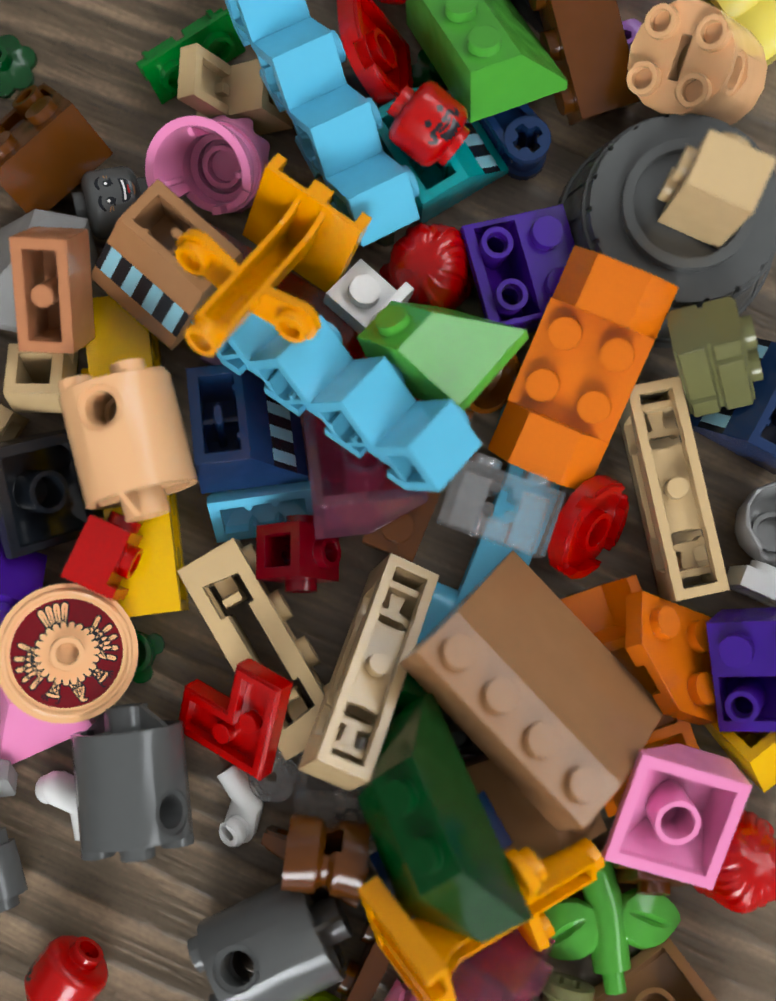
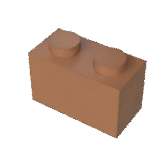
M34 226L10 236L9 244L19 351L75 354L95 339L89 229Z

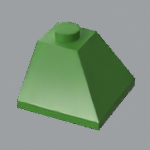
M391 301L357 336V339L366 358L385 356L388 361L399 368L405 378V385L414 398L423 401L452 399L454 404L465 411L529 339V336L525 329L449 308Z

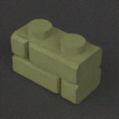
M730 296L704 302L702 308L691 305L669 311L666 319L672 349L690 414H693L696 418L720 412L721 407L724 406L731 410L752 405L754 399H756L753 382L764 380L751 314L739 317L736 301Z

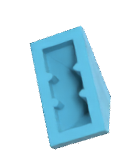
M312 481L213 492L207 496V507L217 543L227 542L232 538L238 540L256 538L257 525L286 522V516L314 515L318 517V524L320 525Z

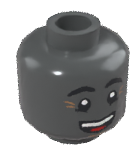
M128 166L85 172L81 179L82 191L72 193L76 216L88 219L91 232L97 239H108L119 217L148 189L145 177H136L134 171Z

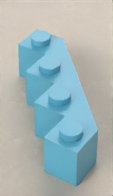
M225 0L232 24L243 46L251 45L257 55L261 67L259 75L278 111L286 110L293 121L297 134L295 142L315 179L322 176L326 186L334 192V202L331 203V206L354 222L362 212L372 218L360 245L364 247L419 220L420 217L415 202V197L419 196L416 178L407 165L401 166L383 151L378 130L383 127L380 112L370 97L365 98L347 84L341 63L346 61V53L338 34L334 30H329L310 16L306 0Z
M251 314L216 352L215 355L222 364L240 376L246 370H249L261 378L266 384L264 386V393L298 417L307 410L326 424L324 434L358 458L369 452L388 465L390 468L387 471V478L405 490L440 492L482 445L469 426L470 420L467 414L454 404L452 399L416 401L406 387L405 378L397 366L388 361L385 356L353 360L342 344L343 339L340 332L333 324L326 321L322 315H319L321 328L312 339L304 340L301 343H293L283 338L274 325Z

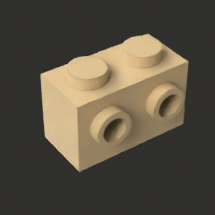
M709 129L697 148L689 145L685 147L676 166L672 167L657 197L658 200L665 202L657 222L719 249L753 214L774 168L776 158L752 148L750 142L738 134L731 132L719 133Z

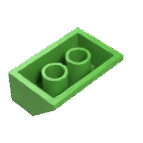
M406 0L407 26L452 96L467 109L470 123L567 89L568 80L510 0Z

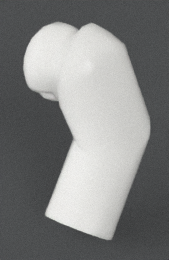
M232 765L217 775L218 780L231 798L225 821L219 827V836L225 845L235 848L248 843L257 833L264 802L248 774Z
M57 770L41 776L35 785L36 797L44 804L53 805L70 813L75 841H80L74 775L66 771Z

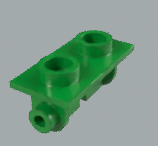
M220 8L216 12L208 9L205 11L204 16L181 30L183 37L178 41H175L171 36L148 52L146 50L141 52L143 58L136 62V65L145 80L149 81L161 104L166 103L177 95L180 47L198 43L226 63L246 51L234 29L228 9L223 10Z

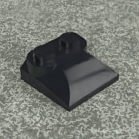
M66 429L0 442V539L6 558L14 559L78 539L90 514L103 517L102 510H90L85 507Z

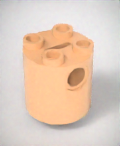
M676 0L670 4L660 3L648 11L644 23L640 26L630 46L626 81L628 88L639 97L644 105L663 115H705L732 125L737 123L755 106L764 90L768 67L763 46L747 28L717 7L702 0Z
M131 358L110 365L111 374L93 379L91 375H76L59 381V403L86 509L101 510L122 507L125 522L127 523L143 521L169 513L171 509L167 495L187 489L198 482L171 374L164 366L146 368L143 358Z

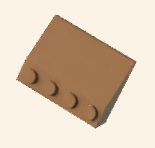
M514 550L399 662L428 694L433 693L437 704L557 831L585 829L622 786L637 759L639 750L644 748L663 715L653 696Z

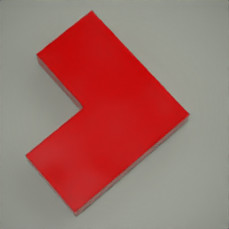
M247 658L237 664L230 698L199 679H195L185 685L178 720L183 721L184 734L261 781L270 775L273 770L293 682L251 658Z

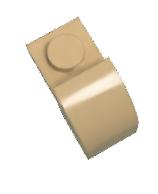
M198 43L180 47L177 99L197 111L196 116L209 119L218 115H225L231 119L249 118L253 121V130L257 135L293 128V121L290 119L287 111H278L259 75L261 67L258 59L231 66Z
M9 343L3 394L12 410L16 413H62L59 403L60 392L58 382L77 375L79 351L75 354L19 351L18 343Z

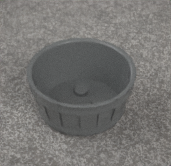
M669 114L645 119L629 127L613 140H610L594 151L580 165L576 173L573 174L564 187L558 201L559 205L563 204L574 244L651 273L678 286V291L669 311L691 305L702 308L704 302L730 296L732 299H735L740 316L764 285L776 253V174L774 169L770 174L753 214L719 249L657 222L665 206V202L658 200L657 197L672 167L676 166L685 147L689 145L697 148L709 129L719 133L731 132L747 139L752 148L763 152L756 146V143L742 131L719 119L697 114ZM666 317L652 347H672Z

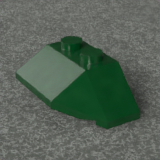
M433 693L425 694L392 716L369 783L362 785L357 801L402 909L409 914L483 943L533 919V916Z

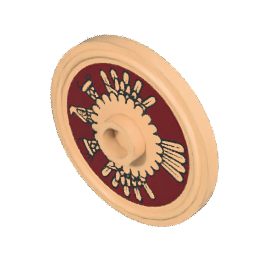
M76 583L53 584L35 590L21 599L9 611L1 623L0 686L15 706L36 719L50 723L70 724L96 717L113 706L122 697L135 674L138 662V640L135 628L128 614L115 600L108 599Z

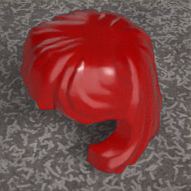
M419 223L414 227L406 229V235L393 245L390 252V262L384 264L379 270V275L396 290L405 282H408L414 288L408 303L455 310L464 300L470 297L471 291L475 286L462 234L455 227L443 225L442 223H432L430 225Z
M743 809L713 890L694 885L693 887L698 894H704L726 909L742 914L753 912L758 907H765L768 902L776 901V839L773 837L774 829L772 825L764 818H759L756 813Z

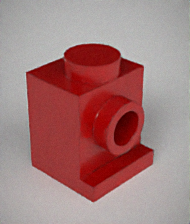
M112 510L108 519L90 514L60 576L108 599L124 600L129 590L120 586L122 578L130 579L143 555V549L138 547L142 539V535L138 534L142 524L139 522L127 523L125 522L124 515Z

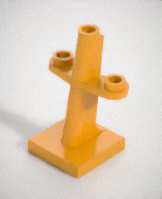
M277 153L265 167L242 233L244 237L256 244L257 247L240 266L211 237L200 230L188 229L177 239L175 256L180 266L192 275H202L218 288L196 312L192 324L185 331V338L188 344L204 356H214L251 314L274 325L278 333L290 342L301 343L304 340L312 339L321 328V320L317 312L308 303L275 288L291 270H294L315 286L327 292L345 274L372 218L362 212L354 222L329 205L334 195L331 189L316 179L306 189L283 173L287 159Z
M583 837L575 844L540 860L528 847H524L520 851L513 848L505 851L504 854L533 919L483 943L419 917L410 919L377 875L357 890L377 945L418 1001H456L451 983L455 968L464 959L517 928L524 940L537 952L550 947L549 939L555 935V930L543 912L597 880L596 873L605 866V861L597 847L588 838Z

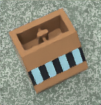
M157 179L119 217L91 272V278L98 287L172 351L185 338V331L191 325L190 321L194 318L196 312L218 290L216 286L202 275H192L180 266L175 256L177 239L186 230L197 229L211 237L239 266L243 262L241 251Z

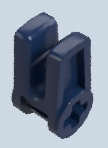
M527 103L479 120L482 128L508 167L507 175L517 180H529L536 177L542 171L546 161V154L551 144V132L547 124L538 117ZM516 145H519L521 149L518 150Z

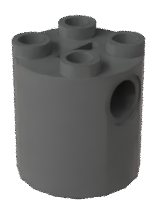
M148 703L116 705L106 709L88 730L71 735L82 860L105 859L114 856L115 852H120L121 862H139L154 858L156 856L155 846L161 845L162 848L172 849L189 846L194 843L182 720H161L148 709Z
M281 881L201 920L197 926V935L187 940V948L191 961L197 971L200 973L206 971L214 992L209 995V1001H302L345 980L347 970L339 943L352 937L353 933L339 899L334 896L320 899L316 891L313 894L281 890ZM242 951L247 953L253 960L254 972H250L242 964Z

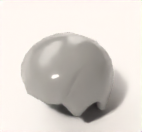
M771 482L754 489L743 501L736 512L734 533L739 546L748 556L776 567V482Z

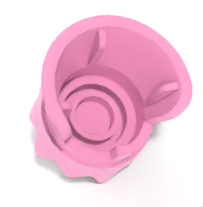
M218 115L211 119L201 116L176 118L165 124L155 134L149 145L145 160L147 186L149 188L159 179L179 198L187 196L196 206L212 212V215L243 213L253 205L265 167L269 163L270 144L254 132L253 121L249 118L231 119L225 115Z

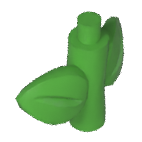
M604 860L605 866L596 873L597 880L581 889L584 901L579 898H566L543 912L551 922L555 935L549 939L550 947L540 952L558 960L567 961L583 959L591 954L593 973L602 975L605 994L619 995L627 992L624 972L631 968L629 945L641 950L656 947L670 937L681 919L677 908L666 896L637 894V888L621 893L612 863Z

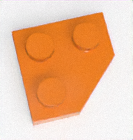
M645 591L627 594L625 599V648L636 667L645 665L658 689L652 696L662 714L696 725L717 723L716 701L706 623L712 617Z

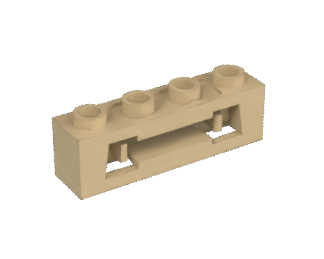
M680 376L637 384L634 386L619 422L659 597L668 601H680L730 590Z
M232 538L177 570V573L234 672L236 671L237 664L247 658H251L261 665L263 663L235 615L227 616L210 587H216L226 609L229 607L233 608L247 599L244 591L240 589L234 577L240 575L253 598V601L248 603L292 680L299 677L314 703L309 707L298 685L292 687L287 712L292 722L288 723L287 719H284L278 744L285 761L305 750L329 683L323 685L314 669V666L321 662L308 638L303 635L297 639L287 623V620L294 615L279 589L270 593L263 580H256V549L253 544L250 543L243 547L240 540Z
M390 553L370 572L297 770L347 791L370 782L407 673L399 662L417 644L439 578L438 574L393 553Z

